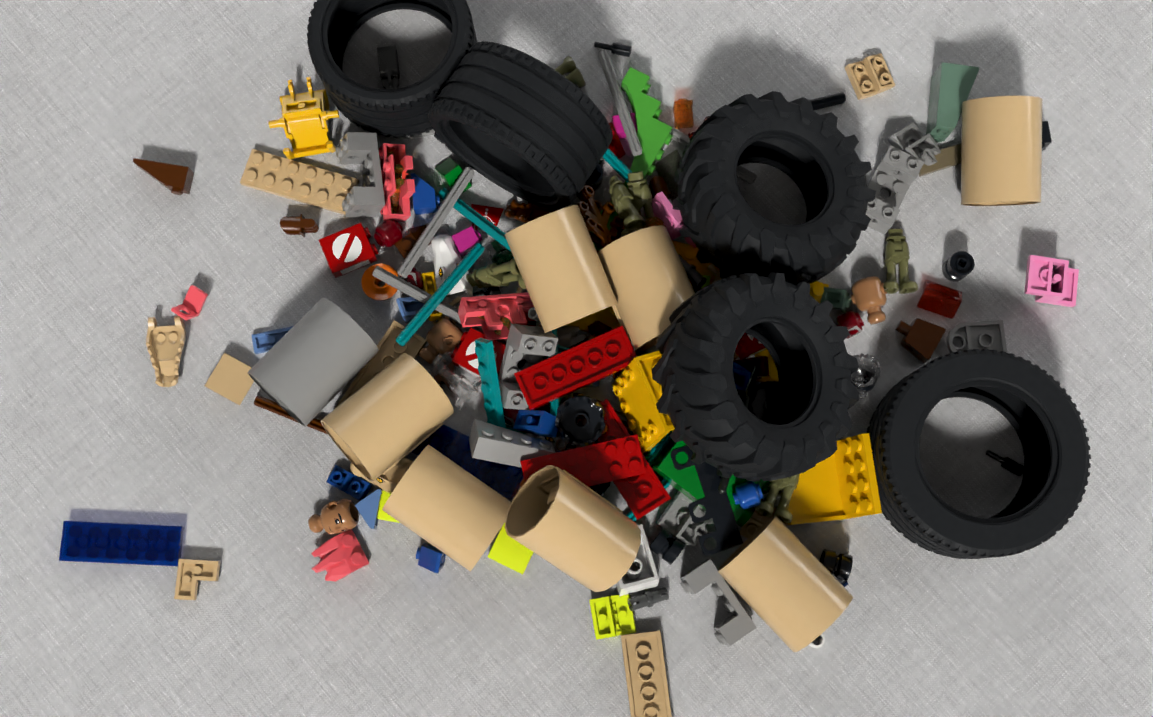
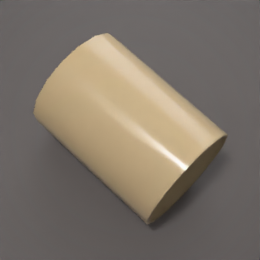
M995 96L964 101L962 103L961 205L1008 206L1041 203L1042 98L1034 96Z
M572 205L546 214L504 234L545 333L617 304L578 205Z
M662 225L651 226L625 235L611 242L597 253L617 300V304L612 305V308L620 326L623 325L635 353H640L656 345L658 337L671 324L669 317L672 312L695 294L667 228Z
M403 353L320 421L328 435L349 461L368 480L374 481L381 474L387 473L439 429L443 422L454 413V410L442 388L427 370L412 356Z
M428 444L401 478L382 510L471 572L504 525L511 501Z
M552 465L540 469L528 478L512 500L506 515L505 529L508 536L594 592L609 589L627 573L637 556L641 543V530L636 522L624 515L622 510L567 471Z
M777 516L772 517L753 533L717 571L793 652L800 651L818 638L844 612L853 599L852 594Z

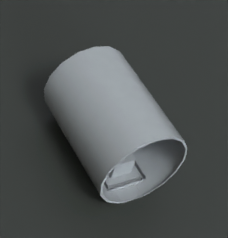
M322 297L247 374L282 409L306 427L377 354L379 349L370 336L347 313L330 300Z

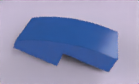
M337 465L326 481L359 501L366 497L372 487V484Z

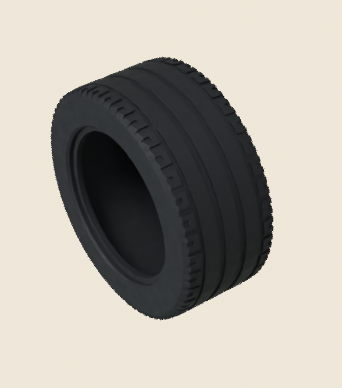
M969 349L963 352H953L938 357L907 375L883 397L876 407L877 410L872 415L869 422L870 426L867 428V433L870 435L881 510L886 520H890V524L899 533H903L905 538L912 543H917L919 547L939 555L958 559H981L1015 555L1049 540L1057 534L1056 531H1060L1069 522L1068 518L1073 517L1075 510L1079 507L1078 503L1083 499L1082 496L1086 491L1084 488L1088 485L1087 479L1090 476V472H1088V468H1091L1089 459H1091L1089 454L1091 449L1088 445L1089 437H1086L1087 429L1084 428V420H1081L1079 416L1081 413L1077 411V405L1071 401L1072 397L1067 395L1066 389L1059 386L1060 383L1055 381L1052 375L1046 374L1047 371L1040 369L1038 365L1031 364V361L1025 360L1023 357H1015V354H1009L1004 351L997 352V350L982 349L980 351V349ZM964 397L990 405L1011 423L1021 441L1025 469L1020 488L1013 500L1002 511L990 518L974 517L951 507L937 495L924 474L919 454L920 435L929 413L942 399Z

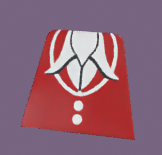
M471 204L475 211L495 226L498 225L504 210L503 208ZM472 222L474 231L478 230L481 233H486Z

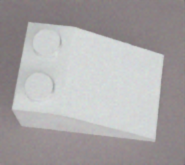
M642 524L638 525L641 530V543L637 556L627 573L616 583L619 596L658 587L659 576Z

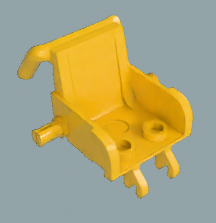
M306 77L309 92L295 94L292 80H288L290 95L280 96L279 98L282 105V118L269 120L268 122L270 129L276 127L284 128L286 137L290 139L293 151L289 148H284L283 153L290 160L329 152L334 153L336 151V146L333 141H329L327 132L329 131L328 120L339 118L338 109L330 111L326 89L313 91L311 77Z

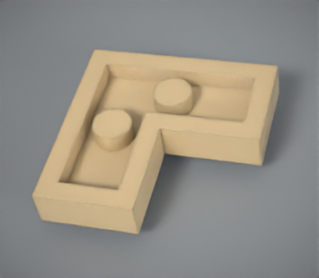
M179 559L174 599L196 600L199 580L218 581L220 561Z

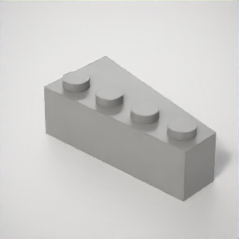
M478 419L474 420L469 436L472 458L521 467V460L555 453L553 443L548 440H541Z

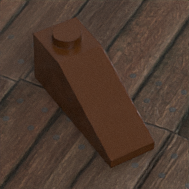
M133 158V162L141 170L169 189L171 193L176 195L190 194L194 172L189 167Z

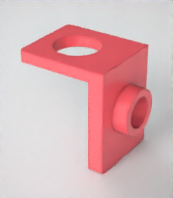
M191 285L183 304L173 307L171 311L184 320L199 316L208 294ZM180 310L186 311L188 314H184Z

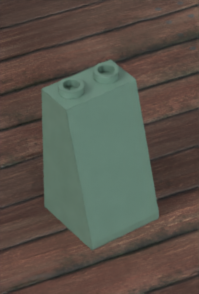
M942 62L931 77L926 135L929 133L936 142L945 141L955 129L962 113V103L967 101L979 72V67Z

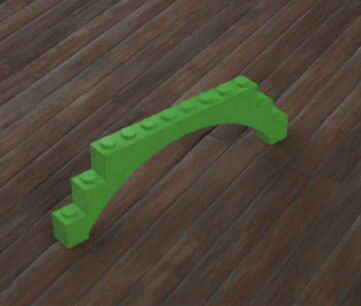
M630 67L622 80L621 90L626 92L632 111L635 114L637 136L642 147V154L634 156L630 170L632 172L643 171L644 179H646L648 175L652 176L656 168L654 164L657 160H661L665 152L663 150L664 146L670 144L673 138L671 134L672 127L658 120L662 113L660 109L661 102L647 95L651 84H649L650 76ZM625 181L624 184L628 189V186L630 185H627V182ZM616 210L609 217L607 223L608 230L611 228L610 222L618 215ZM593 242L596 250L600 251L603 249L602 246Z

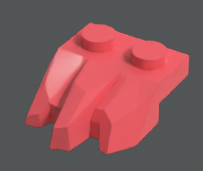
M352 529L327 540L311 553L314 557L320 558V561L311 569L316 573L326 570L325 581L336 582L369 564Z

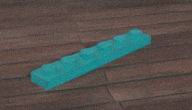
M479 338L475 340V353L478 357V371L481 376V390L484 395L487 423L506 428L493 341Z

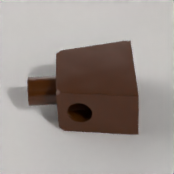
M919 318L912 321L910 325L901 320L895 329L904 335L900 345L922 363L930 360L946 331L943 327Z

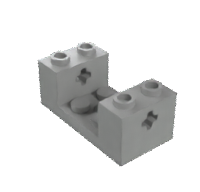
M346 132L340 144L336 147V156L339 157L340 164H361L360 174L363 175L364 182L362 186H353L350 192L347 193V196L342 201V209L345 211L346 217H376L385 206L377 133Z
M892 145L889 146L868 184L869 189L876 191L875 199L868 202L866 215L871 218L868 227L884 235L892 227L900 212L899 207L910 185L917 178L924 161ZM880 190H887L889 197H882Z
M511 324L498 376L502 406L505 409L530 410L514 373L541 362L543 356H554L558 337L551 331L545 333L543 327ZM525 359L524 366L517 367L518 362ZM541 406L538 407V408H535V409H533V410H535V411H540V410H541Z
M708 559L680 577L682 579L680 584L686 593L690 592L691 594H696L709 584H713L711 588L717 596L723 598L724 602L722 604L726 611L731 614L733 613V615L714 627L716 630L714 635L720 644L731 646L757 627L724 578L717 572L718 569L711 559Z

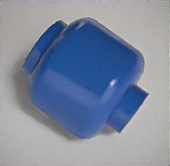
M754 481L737 484L735 486L736 492L732 493L735 504H740L742 509L758 506L761 503V499H764L759 483L755 484Z

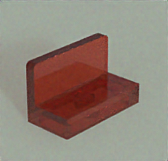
M925 280L923 293L917 303V307L953 319L962 303V292Z

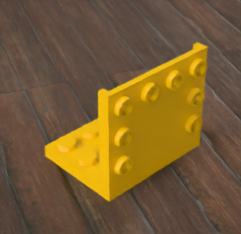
M660 351L634 357L612 384L613 392L620 401L621 411L625 413L628 420L627 424L630 431L638 435L642 454L649 452L670 431L675 429L669 415L659 413L656 403L662 396V387L652 379V369L662 357Z
M869 433L836 441L837 450L833 455L817 463L806 472L800 473L797 488L793 491L788 511L793 515L792 521L788 525L844 520L882 513Z

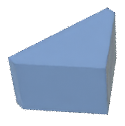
M412 297L396 299L405 323L410 322L425 305Z
M381 489L375 490L355 504V507L368 526L377 530L379 520L377 515L383 491Z

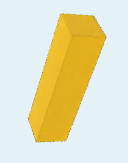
M434 272L422 273L423 291L433 295L437 290ZM434 310L428 317L429 321L440 320L442 313Z

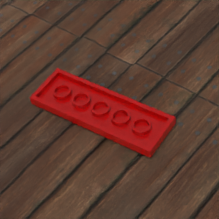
M622 325L514 373L531 411L625 369L637 355Z
M608 399L602 401L600 404L605 411L606 424L609 430L606 434L601 435L598 440L604 442L630 436ZM643 454L645 474L613 481L637 520L671 499Z
M637 434L520 461L525 482L532 474L548 465L567 471L588 487L646 473Z

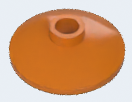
M379 263L370 266L364 272L361 285L364 293L369 298L383 301L391 298L398 289L387 283L380 287L378 284L381 280L372 275L374 269L379 266L396 276L398 274L390 265Z

